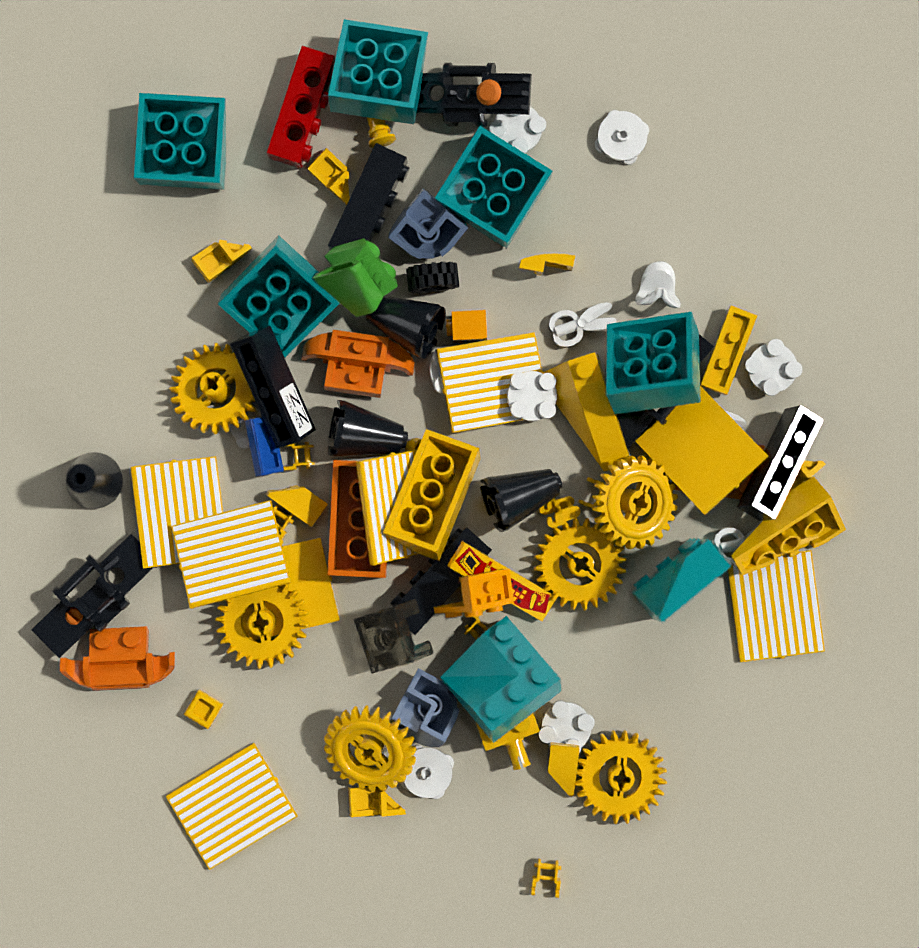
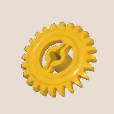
M214 343V350L211 352L208 346L204 344L202 355L193 349L192 352L195 359L191 360L183 356L187 367L176 366L182 375L171 376V379L178 384V386L169 388L172 393L178 395L170 399L173 404L179 405L174 411L177 414H184L181 417L182 422L187 423L191 421L190 427L192 429H197L201 425L200 430L202 433H206L210 427L213 434H217L220 427L227 433L229 432L230 424L239 428V419L249 420L246 412L256 411V408L252 405V402L256 401L234 352L232 353L231 346L226 344L222 352L220 345ZM221 370L226 372L221 376L219 373L212 371ZM235 380L236 391L232 400L223 407L208 408L212 402L222 403L228 399L231 392L230 384ZM198 384L203 393L199 398L197 395ZM214 384L218 386L215 391L211 388Z
M628 456L627 462L624 459H618L617 464L619 468L615 465H608L612 475L600 474L606 482L605 485L595 484V487L601 490L602 494L592 496L593 499L600 501V505L591 509L601 512V515L595 518L594 521L605 523L599 531L602 533L610 532L606 539L609 541L616 540V546L622 547L625 545L627 549H633L636 546L638 549H643L645 543L650 546L654 544V537L661 540L663 538L662 530H670L667 522L675 520V516L671 512L678 509V506L673 504V501L678 499V494H672L676 484L668 483L670 478L664 473V466L656 465L654 459L647 460L645 456H638L637 459L634 456ZM638 482L635 489H625L630 484ZM650 489L654 501L652 511L645 520L636 523L638 516L645 515L651 508V497L648 494Z
M574 518L572 527L565 521V524L562 525L563 530H559L557 527L552 528L553 537L548 534L543 535L548 542L547 545H537L543 551V554L534 555V558L541 561L542 564L535 566L533 569L543 573L536 581H546V585L543 587L544 592L553 591L550 600L553 601L556 597L560 596V606L563 607L567 601H570L571 610H575L577 604L580 603L582 609L586 611L589 601L595 608H598V598L608 602L607 591L617 594V591L612 586L613 583L623 584V581L617 577V574L627 572L619 567V564L627 561V558L618 557L617 555L624 550V547H614L616 540L609 541L606 539L609 532L602 533L599 531L601 523L596 522L593 527H590L589 518L584 520L582 526H580L578 519ZM576 543H584L593 547L599 554L601 561L599 573L593 569L594 561L590 554L581 551L573 552L568 547ZM565 552H568L574 558L582 559L585 557L587 560L584 564L588 570L595 574L594 577L587 570L579 569L576 571L574 569L576 567L574 559L565 554ZM561 555L567 560V567L571 574L577 577L587 576L592 581L584 585H575L568 582L561 574L559 568Z
M285 584L282 587L278 586L225 600L228 605H219L217 609L223 612L224 615L216 617L215 621L224 623V626L218 628L216 633L226 634L220 641V644H231L226 653L229 654L236 650L238 652L235 659L236 662L245 656L246 666H250L253 660H256L258 669L262 667L264 660L267 661L269 668H272L274 666V658L280 664H284V653L293 658L294 652L291 647L302 648L297 638H306L307 634L301 628L309 626L308 622L301 620L309 612L299 609L305 601H295L294 599L298 594V590L288 593L289 584ZM264 601L274 604L280 610L283 617V628L274 640H272L270 632L275 627L276 618L270 610L265 608ZM252 603L255 612L249 616L248 628L254 635L260 636L261 642L251 639L245 633L242 626L244 611ZM259 615L262 616L263 620L267 619L269 622L264 626V629H262L261 625L255 624V621L259 619Z
M366 705L360 715L358 707L355 706L351 711V715L348 710H344L341 717L335 716L333 723L328 726V733L324 737L326 743L324 751L329 754L326 758L327 761L334 763L332 770L334 772L340 771V778L342 780L348 778L349 784L352 786L358 783L359 789L364 790L365 786H368L370 791L375 792L377 786L381 791H386L388 786L391 788L397 787L398 782H404L407 777L406 775L411 774L412 766L416 762V757L413 755L417 748L411 746L414 737L404 738L408 732V727L401 730L397 729L401 721L400 718L393 723L389 722L390 711L383 718H380V707H377L373 715H370L369 707ZM350 744H352V745L356 748V749H355L356 759H355V758L353 757V755L351 754V751H350V748H349V747H350ZM385 747H387L389 753L388 758L382 754Z
M612 730L610 739H607L601 733V743L598 744L591 739L590 743L593 749L582 748L586 758H578V763L582 765V768L577 769L576 775L581 776V778L576 780L575 786H582L583 788L577 793V796H587L583 806L588 807L593 804L592 815L595 816L599 811H602V821L604 822L609 815H612L614 824L618 823L620 816H623L625 823L629 824L631 814L640 821V810L650 815L651 812L648 804L659 806L654 795L664 796V792L658 788V785H665L667 781L660 778L659 775L666 773L667 769L657 767L664 758L661 756L653 757L657 747L654 746L646 749L649 743L648 738L638 743V733H634L630 739H628L626 730L622 731L620 737H617L616 732ZM617 756L616 763L607 772V780L613 788L612 796L603 790L599 780V773L607 760ZM628 757L637 763L640 769L641 780L639 786L632 794L623 797L624 792L629 790L634 784V774L627 766ZM623 769V773L628 778L623 779L619 787L614 776H618Z

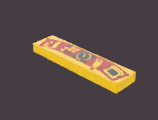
M464 541L461 542L447 565L463 576L498 569H508V567ZM510 569L514 603L511 604L543 621L557 597L551 601L552 593L544 592L543 588Z

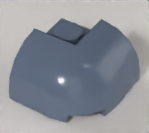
M423 188L407 209L404 208L389 231L388 238L418 259H433L439 256L443 257L449 252L468 229V226L463 219L436 201L435 197Z
M418 668L400 700L390 723L400 718L401 721L398 728L408 727L407 733L414 736V742L428 747H440L444 745L457 720L459 713L457 700L443 681Z

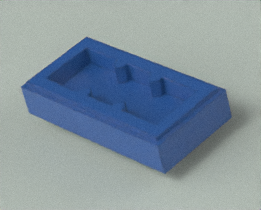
M263 417L245 420L255 476L283 472L280 448H276Z

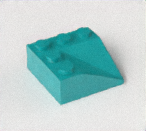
M344 19L328 93L330 112L414 125L420 96L428 32Z
M139 93L134 179L139 185L224 190L226 168V99L220 97Z
M479 126L437 193L435 200L483 235L507 249L551 179L553 170Z
M278 235L224 290L218 305L249 333L271 326L285 358L340 303L312 278L319 271Z
M692 311L607 324L606 396L614 414L700 403L699 331Z
M689 538L677 548L680 551L679 554L672 559L667 556L655 566L658 569L657 572L650 577L645 574L633 584L636 589L631 593L652 619L663 623L731 567L709 539Z
M507 616L485 631L440 677L493 743L562 691L561 678Z

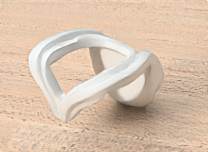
M658 261L647 266L642 276L640 290L635 297L637 305H650L658 298H662L667 306L680 308V300L675 295V273L668 263Z

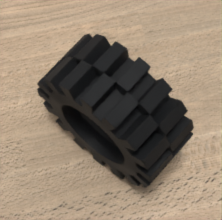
M431 262L430 264L423 263L406 268L408 291L411 293L447 291L448 289H455L460 286L456 262Z

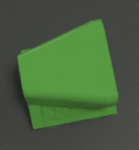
M365 239L332 248L324 256L331 266L312 277L319 286L356 317L373 313L382 298L398 287L397 280L395 279V269L390 264L382 262L379 258V248L374 243Z

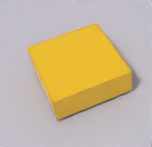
M199 689L184 715L209 729L224 704Z

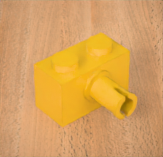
M534 713L494 743L476 723L485 751L499 746H506L513 770L521 769L518 756L521 758L523 767L531 764L522 740H524V737L540 732Z

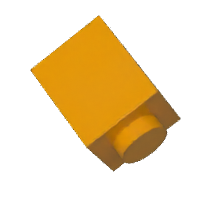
M486 310L452 311V319H446L447 336H453V343L487 340Z

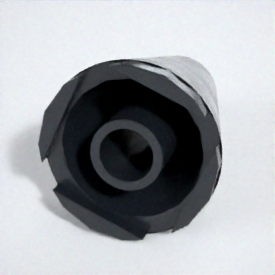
M384 296L377 309L373 313L366 314V321L416 357L425 359L431 354L439 340L434 337L438 329L441 331L443 329L446 309L439 304Z
M337 400L339 408H334L329 430V438L334 439L333 446H328V455L338 457L390 454L391 452L399 453L401 448L406 447L408 432L404 431L402 424L345 400Z
M98 452L79 456L70 465L66 475V487L71 498L77 504L90 509L103 508L114 502L122 491L124 481L117 462L108 455Z
M551 469L491 476L480 481L485 484L480 487L486 511L489 516L494 515L498 522L493 524L499 532L509 530L559 496L560 489L562 488L559 474L557 472L553 473Z

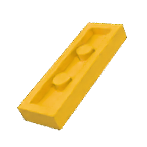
M732 305L729 307L700 386L725 396L728 394L758 315Z

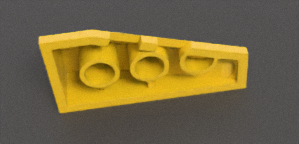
M593 352L568 360L545 371L544 373H551L556 378V405L603 471L609 470L608 465L619 467L617 464L618 459H624L627 462L629 453L617 414H614L606 396V378L599 355Z
M813 476L787 494L776 519L762 521L731 557L739 572L745 575L773 564L776 558L788 554L789 557L798 555L799 549L809 545L813 548L819 547L844 532L846 528L832 497Z

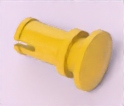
M367 117L370 127L368 134L372 138L368 142L370 148H374L376 143L386 147L396 141V136L390 133V126L386 125L385 120Z

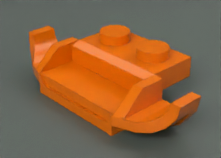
M340 330L323 333L308 340L303 346L301 360L307 361L309 358L323 359V363L328 364L324 390L381 398L385 372L390 373L391 369H396L413 376L415 364L411 355L400 345L389 340V337Z
M147 626L105 628L102 632H99L97 629H90L89 656L83 657V660L60 658V672L71 681L80 686L90 688L92 691L150 688V685L160 682L174 670L175 652H169L168 655L154 657L152 653H148L149 629Z

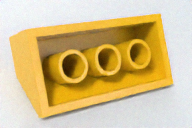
M426 429L383 534L415 553L439 561L480 462V449Z

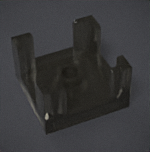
M416 599L353 619L371 674L409 664L434 654L429 640L417 645L414 644L406 620L407 617L420 612Z

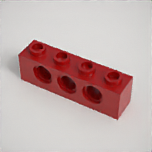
M301 46L267 150L269 159L302 169L304 162H309L313 146H310L312 135H318L321 126V119H318L321 108L326 109L329 102V92L327 90L334 69V55ZM316 76L321 81L316 87H309L306 85L307 79ZM309 103L312 105L310 112L307 114L298 113L297 108L300 104ZM292 130H301L303 132L301 139L292 141L288 138Z

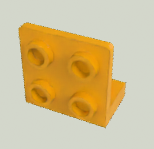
M510 568L460 577L463 601L433 608L434 613H445V618L462 616V612H465V617L481 616L484 609H486L487 613L502 611L503 605L514 603Z

